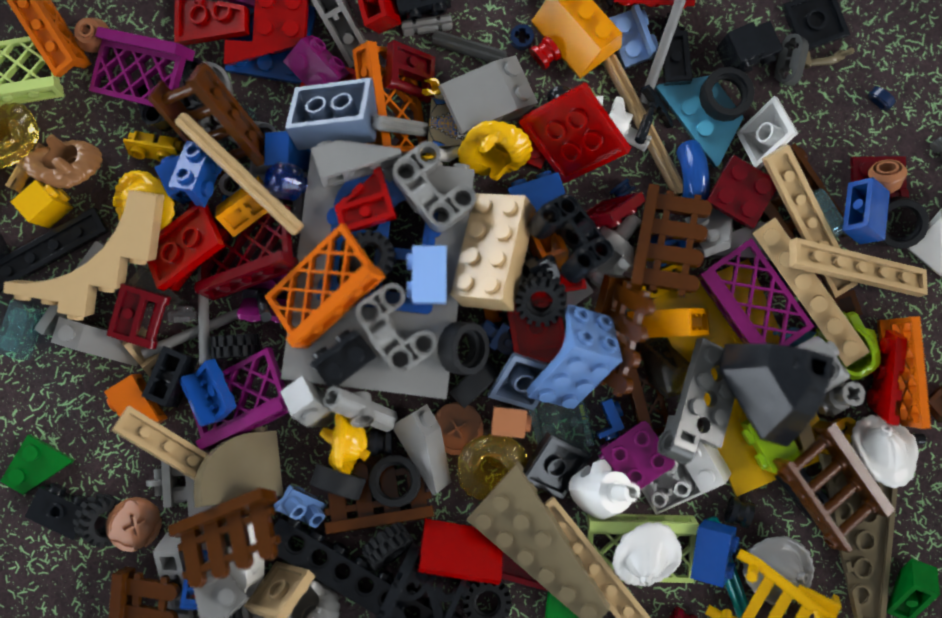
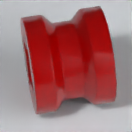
M548 36L542 39L541 44L532 46L529 49L531 56L543 70L549 68L553 60L558 61L562 57L559 48Z

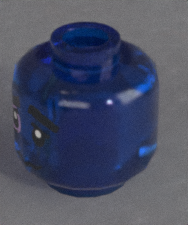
M277 162L272 167H269L265 173L264 187L268 189L273 197L295 201L307 189L308 180L304 177V172L299 166Z

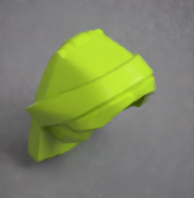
M843 311L845 317L870 351V353L847 367L837 356L840 363L848 370L850 379L859 380L876 370L881 363L877 335L875 330L865 328L856 312L845 313ZM817 328V333L814 336H819L827 343V339L820 329Z

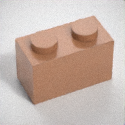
M493 405L491 435L525 438V432H530L532 416L527 414L525 408Z

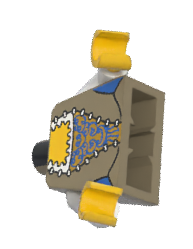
M436 78L426 79L425 82H428L432 88L431 90L422 89V93L425 96H435V98L431 97L428 141L435 143L439 147L441 153L439 161L450 162L459 157L458 149L466 134L460 135L438 88L440 82ZM426 153V156L420 157L424 162L429 159L434 160L433 155Z

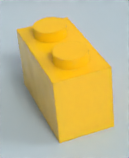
M34 180L10 201L28 222L48 229L73 209L68 203L71 198L63 189H56L49 184L47 185L37 180Z

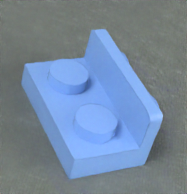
M638 3L634 4L631 10L609 18L622 32V45L617 50L624 69L654 58L658 49V42L655 35L650 34L647 26L649 24L648 16L645 10L640 9Z

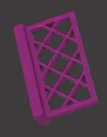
M98 26L95 37L102 39L88 91L154 107L147 99L155 88L151 78L159 72L161 79L171 90L179 88L186 60L193 62L195 51L179 43ZM113 48L116 57L108 62L109 50ZM133 53L136 61L127 66L125 59ZM153 58L155 66L147 71L144 63ZM171 62H175L173 72L167 76L164 68ZM120 64L122 72L115 77L112 69ZM139 68L142 76L134 82L131 74ZM107 75L109 83L100 88L102 77ZM126 79L129 87L121 92L118 84ZM146 84L148 92L140 97L137 89Z
M752 238L696 275L701 286L742 344H767L765 339L767 330L781 333L778 345L788 346L815 327ZM748 247L755 255L753 266L739 263L741 252ZM735 257V262H729V260ZM722 265L734 266L732 280H722L715 270ZM739 267L752 270L750 285L736 282ZM757 271L768 273L770 276L769 288L755 286ZM725 284L731 285L730 291ZM735 286L749 288L747 304L737 302L734 298ZM754 289L768 292L766 307L752 305ZM773 293L782 294L785 297V310L771 308ZM741 306L746 307V312H744ZM751 308L765 310L763 326L755 325L749 319ZM770 311L784 314L781 329L768 327ZM789 315L798 316L804 327L796 332L787 330ZM756 328L762 329L761 334L759 333V331H758ZM786 334H791V336L785 339Z
M265 348L223 370L224 379L228 382L227 386L230 392H233L234 386L243 391L239 402L235 401L237 407L233 419L225 418L223 421L216 422L213 429L209 431L207 425L199 426L193 413L201 437L196 440L199 449L211 450L228 439L247 434L253 429L290 413L280 393L286 386L283 379H281V372L272 348ZM264 357H266L268 363L266 374L257 371L259 362ZM241 369L249 372L245 385L236 381ZM255 375L264 379L260 392L251 389ZM270 382L275 384L279 396L273 399L266 396ZM249 393L257 397L253 409L245 406Z

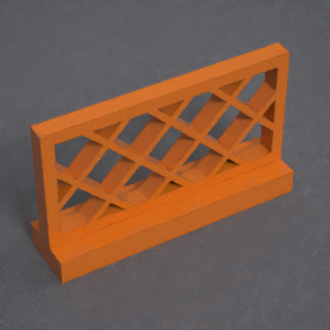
M366 41L354 48L352 51L356 79L372 78L377 114L387 116L386 105H388L396 114L394 117L410 120L404 113L406 108L409 107L414 113V120L424 122L421 101L418 100V97L408 96L405 92L396 89L390 90L387 95L383 90L382 79L386 74V66L383 68L380 65L378 54H381L387 60V47L377 46V43L373 41ZM399 73V79L419 86L418 80ZM395 93L404 101L400 108L391 99ZM380 130L376 132L375 142H366V144L400 148L401 153H408L416 147L408 139V134L394 132L392 133L399 139V142L396 146L391 145L390 132ZM416 136L418 145L427 141L426 137Z
M341 223L264 297L289 334L286 339L291 347L308 349L382 281L385 275L380 268L374 267L347 226ZM341 235L346 239L345 252L335 251L336 240ZM321 254L327 255L325 270H315L317 258ZM334 255L344 256L342 272L332 271ZM351 257H358L363 264L355 273L349 272ZM301 273H307L305 289L296 288L297 279ZM315 274H324L322 290H313ZM331 275L341 276L340 287L336 291H329ZM283 291H288L286 307L280 306L276 299ZM296 292H305L303 309L294 308ZM312 293L322 294L320 306L316 310L310 309ZM293 311L302 312L301 324L296 328L292 324Z
M920 316L877 320L879 344L881 339L884 338L886 330L897 331L908 339L905 371L898 377L900 390H903L902 401L896 400L895 415L900 416L899 423L902 426L929 429L931 428Z

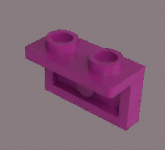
M313 35L301 38L283 61L306 86L339 82L349 74L343 61L333 56L326 49L325 43Z

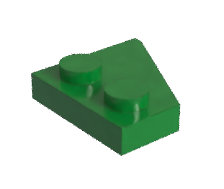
M29 434L26 436L0 482L24 495L66 466L72 464L75 459Z

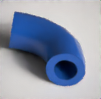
M688 140L683 142L676 151L683 177L682 197L694 199L695 194L702 195L701 200H706L710 194L708 161L700 143L696 140Z

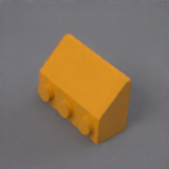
M545 0L531 21L543 37L548 36L555 42L562 54L561 58L579 79L614 54L622 45V32L593 0Z

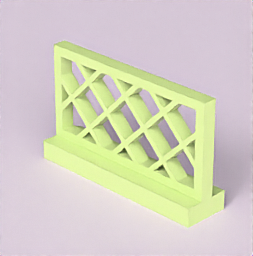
M29 36L0 41V65L6 58L14 63L5 74L0 72V107L64 97L60 77L54 76L52 72L51 76L40 78L36 75L46 62L41 55L35 52L36 46ZM22 46L26 50L17 60L9 56L14 47ZM33 54L39 60L29 70L23 64ZM19 68L27 72L21 81L14 82L11 80V77Z
M587 514V538L612 570H614L613 563L604 554L612 546L620 544L618 541L623 534L633 531L639 525L647 522H660L663 525H668L677 538L679 536H689V545L682 550L681 557L688 565L687 575H675V573H672L661 582L694 583V579L690 577L696 534L699 526L694 515L618 514L606 519H597ZM594 534H605L611 541L599 550L593 543Z

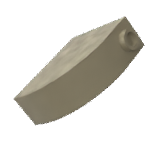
M258 427L253 429L251 433L233 437L213 448L200 464L195 477V508L219 505L260 487L276 491L277 497L284 496L277 430L267 431V427Z

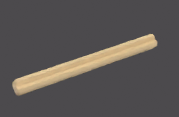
M612 54L603 61V64L620 97L624 99L628 112L633 114L632 120L637 129H639L646 111L618 57ZM651 124L648 135L652 136V139L649 141L650 143L647 148L669 190L674 191L673 196H678L683 192V181L653 124Z
M181 113L176 118L175 124L291 235H297L303 229L304 224L194 119L186 113Z

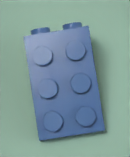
M569 304L564 310L567 326L562 348L553 361L529 385L527 396L541 402L574 409L622 361L613 319L605 314Z

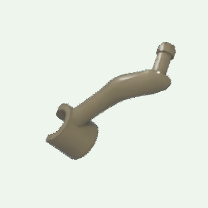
M852 47L845 51L840 49L829 57L811 59L810 52L808 51L804 69L811 68L812 66L835 64L845 59L846 55L853 54L855 50Z

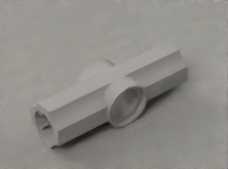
M332 386L327 389L326 395L323 398L324 408L350 418V423L353 427L363 428L372 426L388 432L394 428V424L398 420L396 411L373 402L371 394L365 391L351 393Z

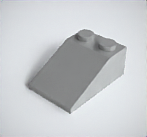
M516 55L495 60L438 86L460 135L468 133L475 125L480 124L482 121L495 120L505 122L518 118L538 103Z

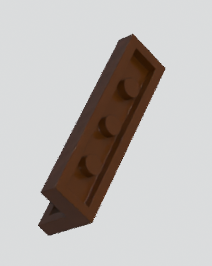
M620 333L618 340L626 345L628 337ZM646 340L642 342L638 353L641 355L644 350L646 359L642 356L640 357L642 361L648 364L649 372L645 379H642L638 376L636 368H629L627 376L633 380L634 384L633 391L629 394L637 424L641 421H646L653 429L650 420L651 412L654 410L662 415L665 426L653 429L655 434H660L665 430L668 412L649 343ZM650 376L652 377L653 384L647 382ZM645 385L656 389V398L652 405L645 401L643 394ZM657 402L659 403L660 410L655 408Z

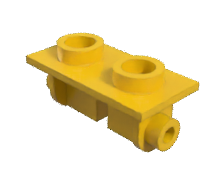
M134 131V133H129L128 139H123L128 155L136 159L150 158L160 162L167 156H178L177 151L181 152L183 149V141H179L176 137L160 135L157 143H154L155 134Z

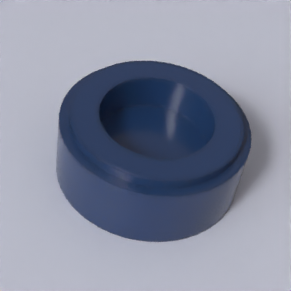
M875 86L868 94L869 100L884 111H889L896 103L895 98L888 91L878 86Z

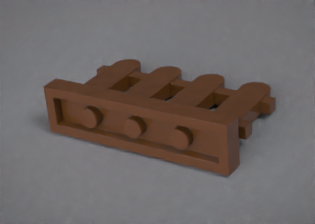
M649 183L630 285H632V289L638 292L642 290L643 286L649 287V292L656 293L658 288L677 291V297H685V293H695L699 289V279L688 273L689 267L698 268L703 264L704 255L701 251L693 249V243H702L707 239V228L697 224L698 218L709 217L712 205L709 201L701 200L702 195L695 194L694 199L673 196L674 191L667 190L666 195L659 194L660 185ZM656 212L663 213L662 219L655 218ZM670 214L689 216L691 219L690 223L671 221L669 216ZM652 236L658 237L657 244L651 243ZM665 239L687 241L686 248L664 245ZM647 261L654 262L653 269L646 268ZM661 263L682 266V272L676 273L660 270Z
M604 274L594 312L605 314L613 319L617 339L619 333L628 338L626 345L618 340L622 357L619 370L614 368L599 385L607 384L613 388V395L622 397V394H630L633 391V380L627 375L629 368H638L641 363L640 354L635 351V346L637 342H645L647 340L648 329L642 325L644 316L654 314L656 305L654 300L649 298V291L640 290L638 292L632 289V285H630L631 278L625 275ZM626 307L635 311L633 319L625 315Z
M357 463L354 465L352 474L366 479L360 499L356 500V504L347 505L345 497L328 492L330 508L325 509V516L331 515V522L325 523L326 534H336L435 517L434 506H428L427 499H432L431 492L425 491L424 480L421 477V488L417 497L411 502V509L401 510V507H388L378 501H373L368 486L369 469L365 464ZM395 465L387 467L379 478L382 492L389 497L398 498L397 476H407L409 489L411 485L409 472L405 468L395 469ZM384 507L385 513L375 515L374 508ZM357 511L358 518L348 519V512Z
M260 487L169 525V536L181 538V544L177 546L178 552H183L186 571L182 572L183 580H188V584L192 588H202L207 582L206 572L211 571L212 576L216 579H225L230 573L229 563L233 561L238 569H250L254 562L253 553L258 552L259 557L263 560H273L278 552L277 544L281 543L280 536L274 534L271 516L275 515L273 507H269V505L278 502L276 491ZM250 524L253 525L256 543L252 545L247 527ZM228 533L232 547V553L227 554L224 537ZM206 543L209 558L207 563H204L201 546Z
M128 566L112 574L109 618H179L175 610L167 609L168 601L176 599L181 592L177 583L169 582V576H162L160 580L143 578V572L135 573L136 568ZM142 597L159 599L158 607L142 605Z

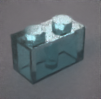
M10 300L0 328V354L17 360H31L40 335L35 330V326L47 309L22 301Z

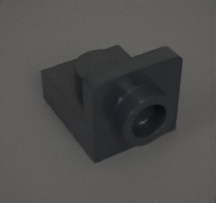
M526 252L522 273L527 280L531 274L537 277L538 272H543L542 277H547V273L552 274L553 280L556 277H561L553 255L549 254L539 260L538 257L533 258Z

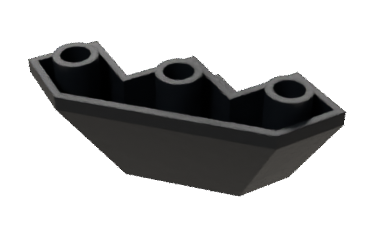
M725 344L719 371L760 440L788 447L816 416L830 384L834 357L809 349L777 344Z

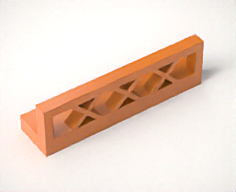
M6 0L54 76L62 77L74 66L85 69L92 65L84 51L77 45L74 35L51 0Z

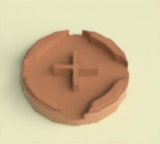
M452 402L444 405L435 413V418L441 426L446 453L450 455H463L471 452L479 445L483 436L484 424L480 414L474 407L468 405L463 408L458 402Z
M133 497L125 499L117 504L109 513L105 524L106 535L110 542L121 551H138L139 548L150 545L158 536L162 526L160 511L156 505L146 498Z

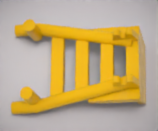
M741 548L739 549L736 559L748 564L746 579L749 582H756L758 572L764 575L741 618H755L774 584L783 591L767 618H782L792 599L801 604L794 618H809L811 614H814L815 618H837L842 608L839 596L833 594L830 599L799 584L796 587L759 557ZM710 604L705 611V615L711 618H738L732 616L731 610L724 609L721 611Z

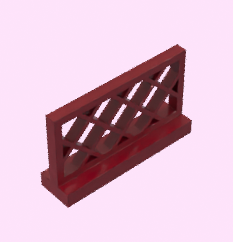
M284 205L290 211V207ZM268 212L240 232V236L233 247L229 244L233 236L227 231L222 237L225 247L201 264V280L195 282V293L211 300H216L288 274L299 264V259L293 257L292 235L281 224H279L276 230L272 229L271 226L276 219ZM261 224L262 227L253 239L249 235L255 226ZM268 231L274 233L266 246L260 244ZM281 238L283 250L273 253L272 250ZM249 239L251 244L243 255L239 251L246 240ZM227 247L230 249V252L222 263L218 259ZM258 247L263 249L258 259L250 260ZM237 255L241 257L237 266L230 269L229 267ZM217 263L220 267L216 274L211 276V270Z

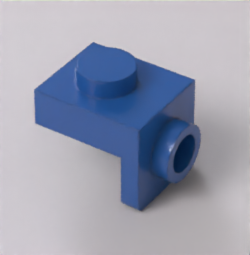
M612 398L599 401L609 427L599 430L595 434L597 438H604L605 441L618 437L620 435L619 431L624 429L620 418L624 415L618 401L613 402Z

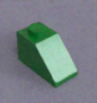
M911 558L898 573L887 604L886 613L898 618H916L940 595L938 569Z

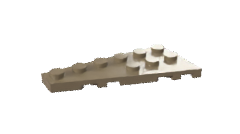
M818 454L821 470H823L832 462V456L829 454ZM841 470L825 483L828 499L832 498L847 484V478ZM877 481L876 483L895 511L888 517L869 514L845 536L853 550L849 553L839 550L854 618H886L898 487H887ZM856 492L831 513L832 520L837 527L862 506V500Z
M518 461L471 512L466 520L579 618H602L609 611L610 605L594 579L590 578L585 571L579 555H575L567 536L548 506H545L536 493V487L532 482H529L523 472L524 468Z

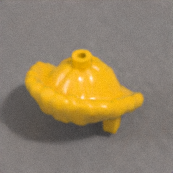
M495 120L482 121L480 124L475 125L461 142L458 149V161L461 164L469 165L470 169L475 170V174L480 176L489 175L492 180L498 181L504 174L519 170L520 167L527 163L533 150L532 143L529 140V136L521 128H517L513 124Z
M140 170L125 173L119 179L115 186L112 201L113 207H116L115 211L118 214L119 221L125 209L129 190H138L165 195L160 231L172 223L175 215V203L167 195L160 180L151 173Z
M336 413L333 430L324 427L319 433L320 437L332 447L329 455V464L334 470L350 475L357 459L360 458L365 461L371 453L366 449L368 441L365 429L353 427L350 423V418Z

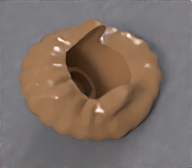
M53 134L46 138L49 146L35 149L34 152H30L23 159V168L30 177L52 187L66 189L87 181L90 176L95 175L96 171L101 167L100 164L103 162L100 149L93 144L73 139L62 142Z

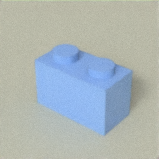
M412 246V253H407V270H412V281H407V298H412L413 305H447V247Z

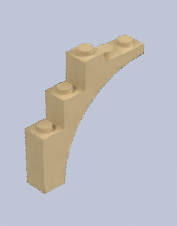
M129 190L125 209L115 232L104 247L87 263L66 275L50 280H12L4 282L3 293L13 294V298L16 300L30 301L32 297L41 299L42 304L58 305L57 313L67 314V319L84 320V317L93 315L95 313L97 289L101 292L114 293L115 289H119L122 283H126L128 261L133 264L146 265L147 261L156 259L165 195Z

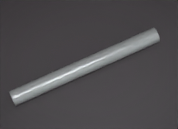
M675 0L645 83V86L650 85L653 90L658 81L686 0ZM641 94L640 101L648 104L647 98Z
M201 264L198 266V281L201 280ZM198 294L199 365L201 366L206 360H210L209 298Z
M239 308L209 320V330L212 331L238 320L237 311ZM198 325L159 341L156 349L142 348L141 353L146 359L160 353L163 346L172 348L198 337Z

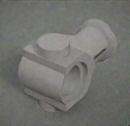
M844 382L825 394L818 412L822 415L825 414L826 417L835 416L850 406L861 405L864 401L865 390L859 383Z

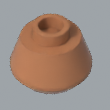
M84 18L75 25V41L83 51L88 53L99 52L102 39L95 37L97 27L109 29L108 25L101 19Z
M887 159L876 162L868 170V177H874L891 194L901 188L908 171L901 162Z

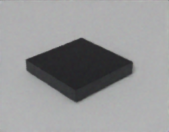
M793 0L781 6L791 33L799 34L808 41V51L850 36L837 0Z
M547 431L525 465L523 472L529 482H532L535 487L564 499L569 491L571 477L585 467L592 455L587 450Z

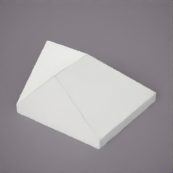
M773 96L736 134L753 166L760 169L764 166L762 158L786 145L798 132L778 97Z

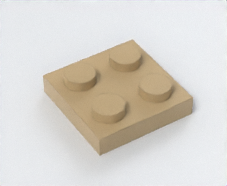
M276 561L244 607L250 613L265 618H287L292 613L299 599L308 590L315 575L308 569Z

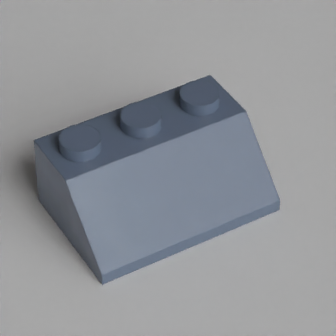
M372 78L295 87L285 129L297 149H311L323 141L375 142L377 130L372 128V118L378 114Z

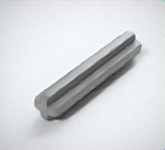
M375 115L372 118V128L374 130L423 137L428 135L429 124L427 122L383 115Z

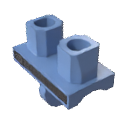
M289 485L283 494L284 496L273 505L276 511L317 528L325 519L323 509L327 504L323 499L305 492L303 488Z

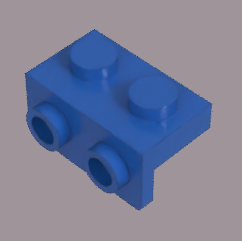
M186 141L168 186L171 190L185 191L195 206L206 207L209 197L214 192V184L222 168L194 141Z
M215 359L206 360L194 374L185 375L179 379L195 418L201 427L223 421L237 407L234 395L230 392L225 382L223 371L219 368Z

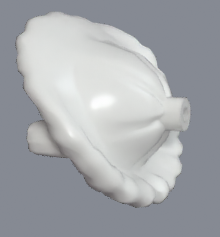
M872 414L858 420L852 429V448L874 480L891 488L906 486L914 477L919 456L914 435L900 423L899 426L888 425L878 415Z
M647 522L639 525L633 531L621 536L620 544L617 546L613 556L614 573L624 583L634 586H651L655 582H661L680 566L682 557L681 545L677 536L668 525H663L660 522Z

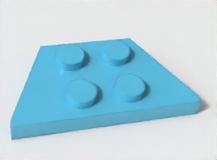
M709 76L692 78L691 84L664 86V83L658 84L655 87L657 93L691 138L700 143L706 158L714 168L719 166L744 116L741 115L735 120L723 122L715 120L706 114L701 106L699 95L701 86ZM718 82L715 83L712 92L717 103L725 108H735V104Z

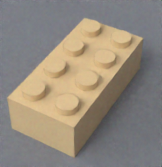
M475 193L476 200L469 215L450 295L463 307L513 312L530 238L527 224L535 215L536 209L525 195Z

